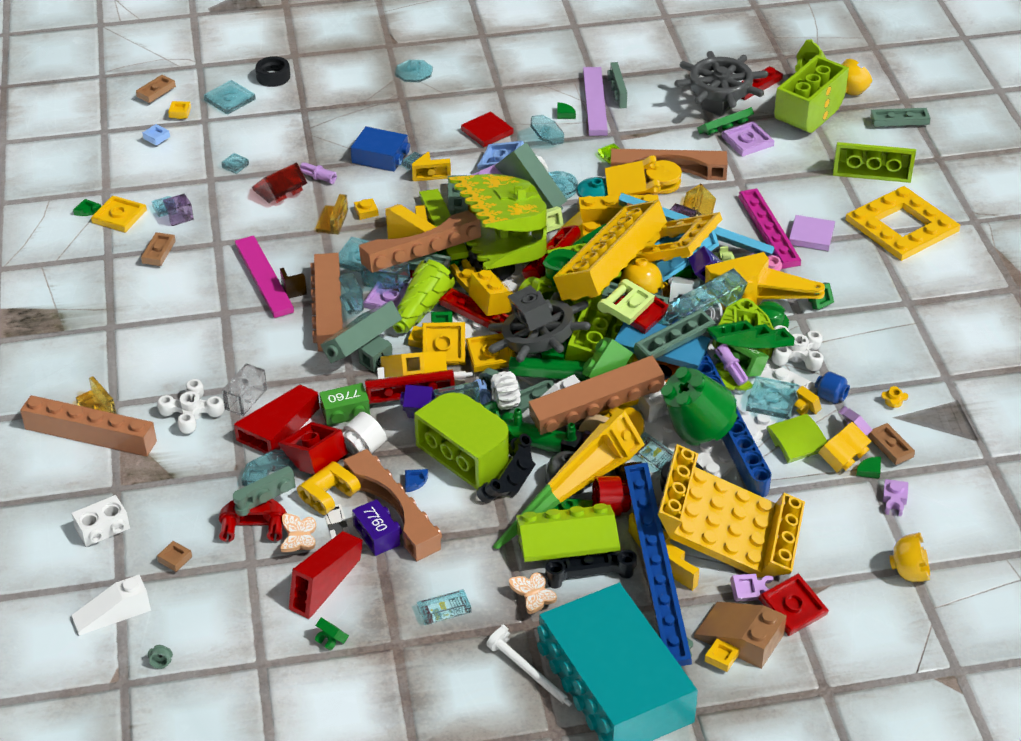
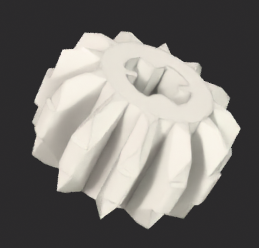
M511 371L494 374L491 378V388L497 407L501 410H508L518 406L521 401V394L516 376Z

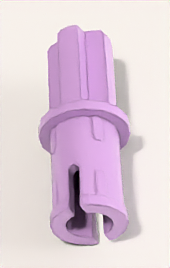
M301 163L299 168L301 173L312 176L315 180L320 179L330 184H333L337 178L336 172L326 170L321 165L314 166L308 163Z
M727 344L717 347L718 349H715V353L722 361L724 370H728L738 386L745 384L748 381V377L739 365L740 360L734 357Z

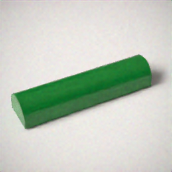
M510 357L509 371L518 377L564 380L575 375L579 381L588 379L582 375L583 366L586 361L525 358L523 362L519 363L516 357Z

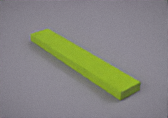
M438 189L419 191V198L422 204L425 205L431 224L437 227L451 216ZM465 243L444 249L446 256H450L451 260L468 258V250Z

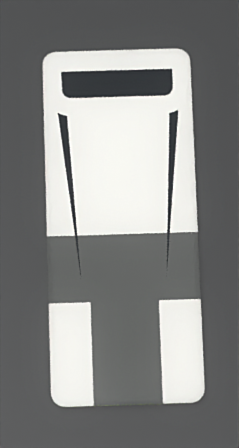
M341 504L335 505V508L325 515L332 539L342 531L350 534Z

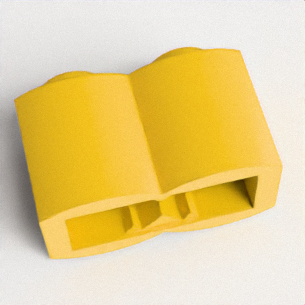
M851 422L830 439L818 453L836 472H839L842 468L847 471L856 462L854 460L855 457L861 459L870 450L867 446L872 441Z

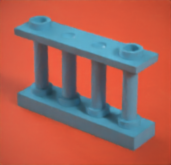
M715 230L709 234L708 238L704 239L701 246L696 248L693 254L703 246L710 251L719 246ZM685 233L674 238H669V236L662 237L655 245L676 242ZM681 256L674 257L669 261L661 259L652 262L659 268L663 282L690 265L689 257L681 258Z

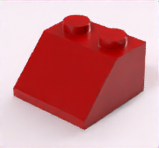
M310 422L279 442V447L297 468L312 475L332 461L339 462L340 458L348 454L341 429Z

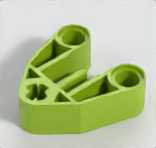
M747 298L739 299L726 307L718 324L723 325L747 320L752 326L766 324L771 330H774L768 315L752 300ZM713 338L712 345L714 348L717 349L719 342ZM756 348L768 355L769 358L772 357L774 348Z

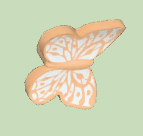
M283 514L282 523L288 533V537L281 545V552L314 549L316 542L311 533L316 530L315 519L307 517L301 521L296 515Z
M533 573L530 579L524 576L509 579L511 589L517 594L524 596L528 614L541 610L544 604L549 605L557 601L556 593L545 588L546 580L541 573Z

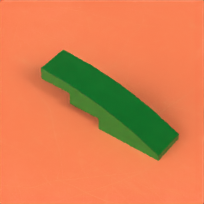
M747 320L707 327V332L717 342L737 347L778 348L793 346L795 340L785 328L771 330L766 324L752 326Z

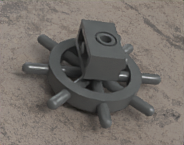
M708 51V58L697 62L695 65L685 61L680 62L682 69L690 71V78L674 82L676 87L690 86L698 95L695 98V102L700 104L703 101V110L722 116L730 108L736 107V102L749 93L762 97L764 91L753 87V79L766 78L768 72L765 70L752 72L749 66L745 64L747 61L746 55H741L738 59L730 57H715L712 51Z
M531 285L508 296L513 313L507 317L504 323L489 324L488 329L492 332L502 331L504 339L490 345L488 351L496 353L508 347L518 353L516 360L519 363L523 362L528 354L541 353L550 349L562 353L564 351L562 343L572 335L574 330L590 329L591 325L589 322H576L574 314L586 309L589 303L583 300L569 306L567 303L559 301L561 297L558 292L553 293L550 300H545L542 293L536 291Z

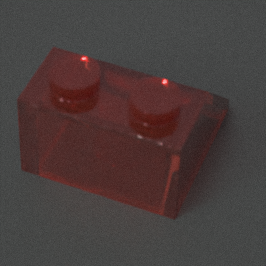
M296 162L263 178L252 186V189L268 203L275 200L279 203L287 199V194L292 193L296 195L303 191L302 187L307 184V181Z

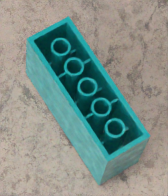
M620 582L539 614V626H537L539 634L538 650L543 657L546 656L551 671L554 674H558L563 689L566 693L569 692L571 694L576 709L583 712L590 730H595L599 741H653L695 722L697 688Z

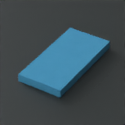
M623 322L615 341L634 353L635 343L667 326L657 323L647 333L643 334L633 326ZM701 335L655 360L698 370L711 338Z

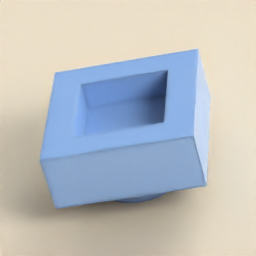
M157 124L142 132L143 139L154 145H158L170 137L169 130Z

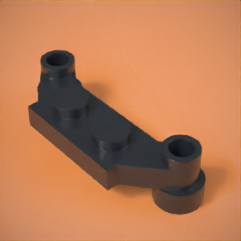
M521 434L518 438H513L509 442V455L512 457L498 479H492L490 482L484 483L477 490V496L482 502L490 503L496 497L505 495L513 498L519 492L536 465L532 461L530 450L532 440L529 435Z
M622 550L618 554L607 552L565 557L561 560H550L545 566V574L548 578L549 587L554 589L561 587L562 582L567 578L608 572H617L622 578L628 579L634 574V568L637 565V555L631 550Z

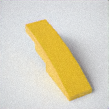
M631 513L629 515L628 532L641 548L634 513ZM663 531L673 578L693 591L698 586L699 568L684 560L685 551L672 545L667 532Z

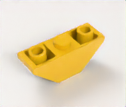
M446 351L380 357L381 367H384L385 378L447 370Z

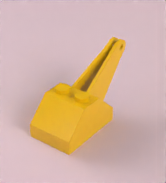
M764 252L705 266V295L716 298L720 302L722 310H725L726 307L742 298L750 299L758 306L763 299H821L825 294V285L821 282L770 269L769 258Z

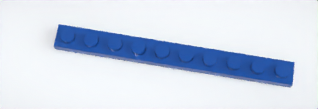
M648 462L625 466L626 479L660 638L680 666L691 665V654L661 520L657 515L658 507Z

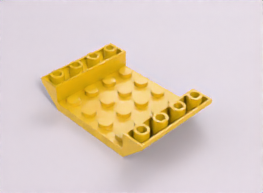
M677 444L657 514L669 538L748 574H756L757 578L791 574L805 501L785 492L776 503L695 467L698 453Z

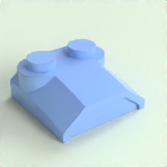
M524 142L488 144L482 159L477 164V168L483 170L500 162L522 146Z

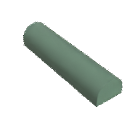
M700 309L635 343V356L638 360L652 355L657 359L707 332V327L715 326L716 322Z

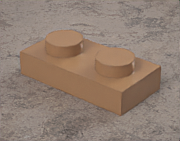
M160 75L136 90V96L151 103L176 87L175 80Z
M156 232L141 256L142 264L162 266L176 242L175 235Z
M888 423L874 428L868 434L870 440L895 465L914 458L915 450Z

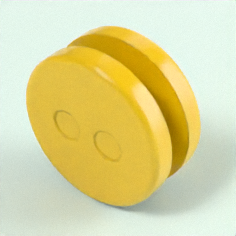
M659 160L656 161L658 164L657 169H646V182L655 179L659 180L661 186L659 194H669L679 189L682 171L676 163Z

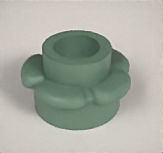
M155 645L154 648L148 651L149 663L157 669L167 667L173 657L171 649L164 645Z

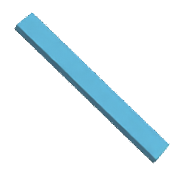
M621 193L619 197V205L623 207L627 203L634 205L647 202ZM662 207L667 221L689 218V216ZM720 227L714 229L719 241L756 254L764 252L766 256L773 255L774 246Z

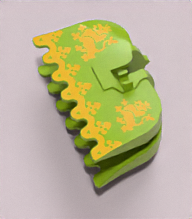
M480 174L448 178L450 183L455 184L454 189L460 191V197L466 198L465 203L471 205V211L478 212L474 213L477 219H480L481 237L466 242V245L473 246L471 248L472 253L478 254V261H486L483 263L485 270L534 261L546 254L547 206L530 181L500 174Z

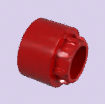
M595 476L592 486L593 506L599 503L611 505L615 516H620L622 512H627L631 506L627 481L621 480L620 476Z

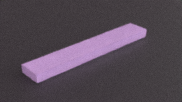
M583 67L589 136H607L608 128L601 67Z

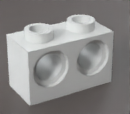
M116 495L72 512L75 529L86 547L130 529L127 512Z

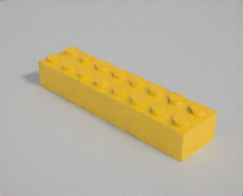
M659 200L624 206L553 277L561 300L571 299V301H576L586 296L594 298L599 296L601 291L610 285V282L619 275V272L628 266V263L636 257V254L644 249L645 245L667 223Z

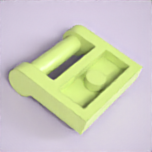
M623 279L606 299L598 302L597 307L601 312H608L630 325L654 302L655 295L633 282ZM624 293H628L617 305L614 304Z

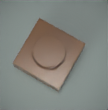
M172 541L157 555L159 563L175 572L192 558L191 550L175 541Z

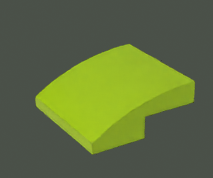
M808 414L767 426V431L775 447H780L787 463L818 454L820 449L827 443L822 431Z

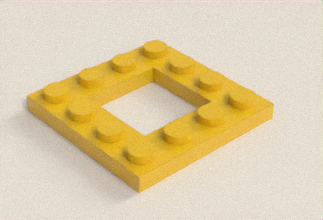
M905 186L847 213L845 219L900 261L960 230L959 223ZM904 209L924 223L925 226L902 237L880 220Z
M720 212L667 221L661 228V231L656 233L653 239L645 245V248L640 250L629 263L635 262L637 258H645L648 262H654L661 259L669 261L674 257L680 256L681 258L690 257L722 221ZM685 233L676 242L655 245L662 237L669 236V238H674Z

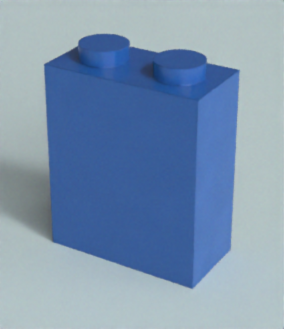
M365 126L351 146L352 163L394 172L398 165H401L404 156L409 153L410 143H408V135Z

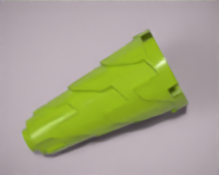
M429 259L426 263H424V260L421 261L416 267L405 295L397 306V310L402 317V320L392 326L397 333H407L435 307L444 294L454 287V276L450 279L448 276L451 273L450 270L441 263Z

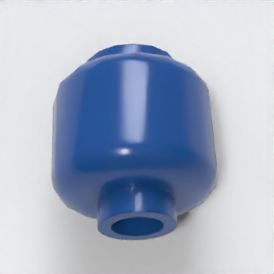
M826 372L823 376L820 375L817 378L815 388H817V395L820 398L836 404L846 399L850 385H848L845 377L834 372Z

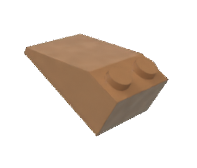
M717 601L694 634V638L711 646L716 639H720L739 648V656L737 658L762 669L784 636L787 616L764 605Z

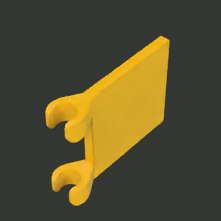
M649 156L642 161L605 168L608 195L660 193L661 186L659 180L655 179L646 184L644 169L655 170L658 168L656 157Z

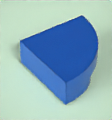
M428 469L405 470L406 492L415 491L427 482Z

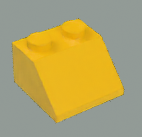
M491 270L471 273L469 296L487 316L513 312L508 296L513 294V292Z

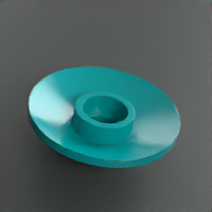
M591 177L584 179L577 187L579 196H608L606 178Z

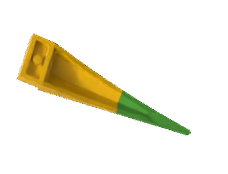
M618 409L604 424L600 423L521 515L525 512L541 513L553 509L592 483L595 476H603L629 461L645 444L626 411ZM517 520L500 537L493 548H501L517 535Z

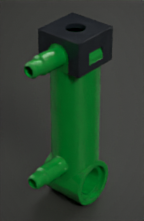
M516 408L514 414L506 412L501 416V419L508 426L509 442L513 438H518L521 434H527L532 440L530 446L553 453L562 451L576 452L583 444L584 432L577 431L574 423L568 424L567 432L555 430L540 435L535 424L522 421L520 408Z

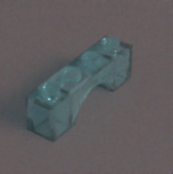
M733 268L671 301L664 319L671 325L700 309L705 312L718 303H722L727 307L742 298L748 282Z

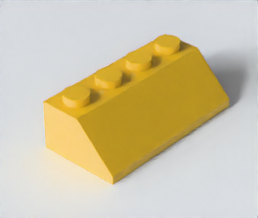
M630 195L647 202L659 200L658 195ZM620 196L578 197L577 210L581 212L583 223L600 221L601 226L608 223L623 208V206L619 205Z

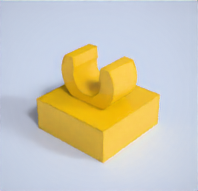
M801 386L796 391L798 400L794 406L798 408L796 410L798 414H807L809 410L817 414L822 409L819 397L810 390Z

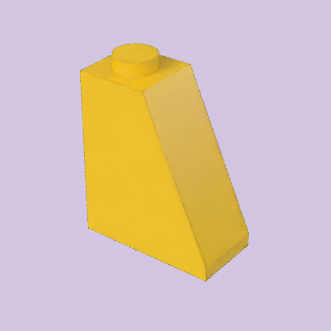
M401 204L386 209L388 239L410 237L436 228V226Z

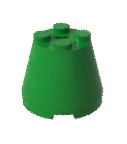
M684 366L678 368L661 389L673 428L677 435L689 445L700 446L701 443L709 442L713 439L718 441L731 430L737 419V400L731 391L697 369Z

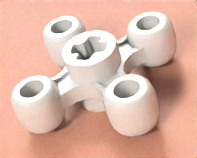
M778 325L774 327V330L785 328L789 332V329L785 326ZM809 331L806 336L792 334L795 338L793 346L778 347L773 350L771 359L776 365L783 366L787 364L788 360L792 362H802L804 360L806 368L811 371H818L822 367L823 355L815 351L820 348L822 343V335L817 331Z
M192 379L187 382L186 392L180 396V400L164 395L158 399L157 405L160 414L163 416H170L174 412L182 413L178 417L179 430L182 433L190 434L195 431L196 420L202 416V413H208L212 417L221 416L224 412V402L218 396H212L208 400L200 399L204 394L203 384L198 379Z

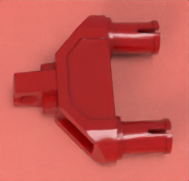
M270 499L250 509V512L245 516H238L236 514V504L232 500L219 513V521L221 523L219 538L224 542L227 541V534H229V542L234 540L236 525H269L267 538L274 541V536L277 534L276 541L282 539V515L287 514V512L274 499Z

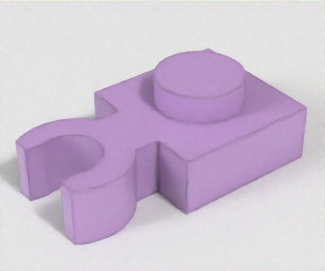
M843 406L838 412L845 418L844 420L847 422V425L853 422L866 436L873 430L859 414L850 408L848 409L846 406Z
M885 479L883 502H886L885 514L889 515L890 509L898 510V516H902L904 505L907 504L908 482Z
M756 574L733 575L730 578L734 601L758 600L760 594L769 590L765 583H771L773 577L765 576L761 580H757Z

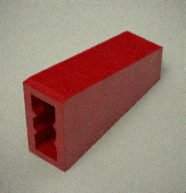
M298 385L240 419L234 424L236 441L273 457L281 449L279 442L298 431L320 409L318 392L303 385Z
M342 531L293 568L289 610L308 619L311 618L360 561L363 540Z

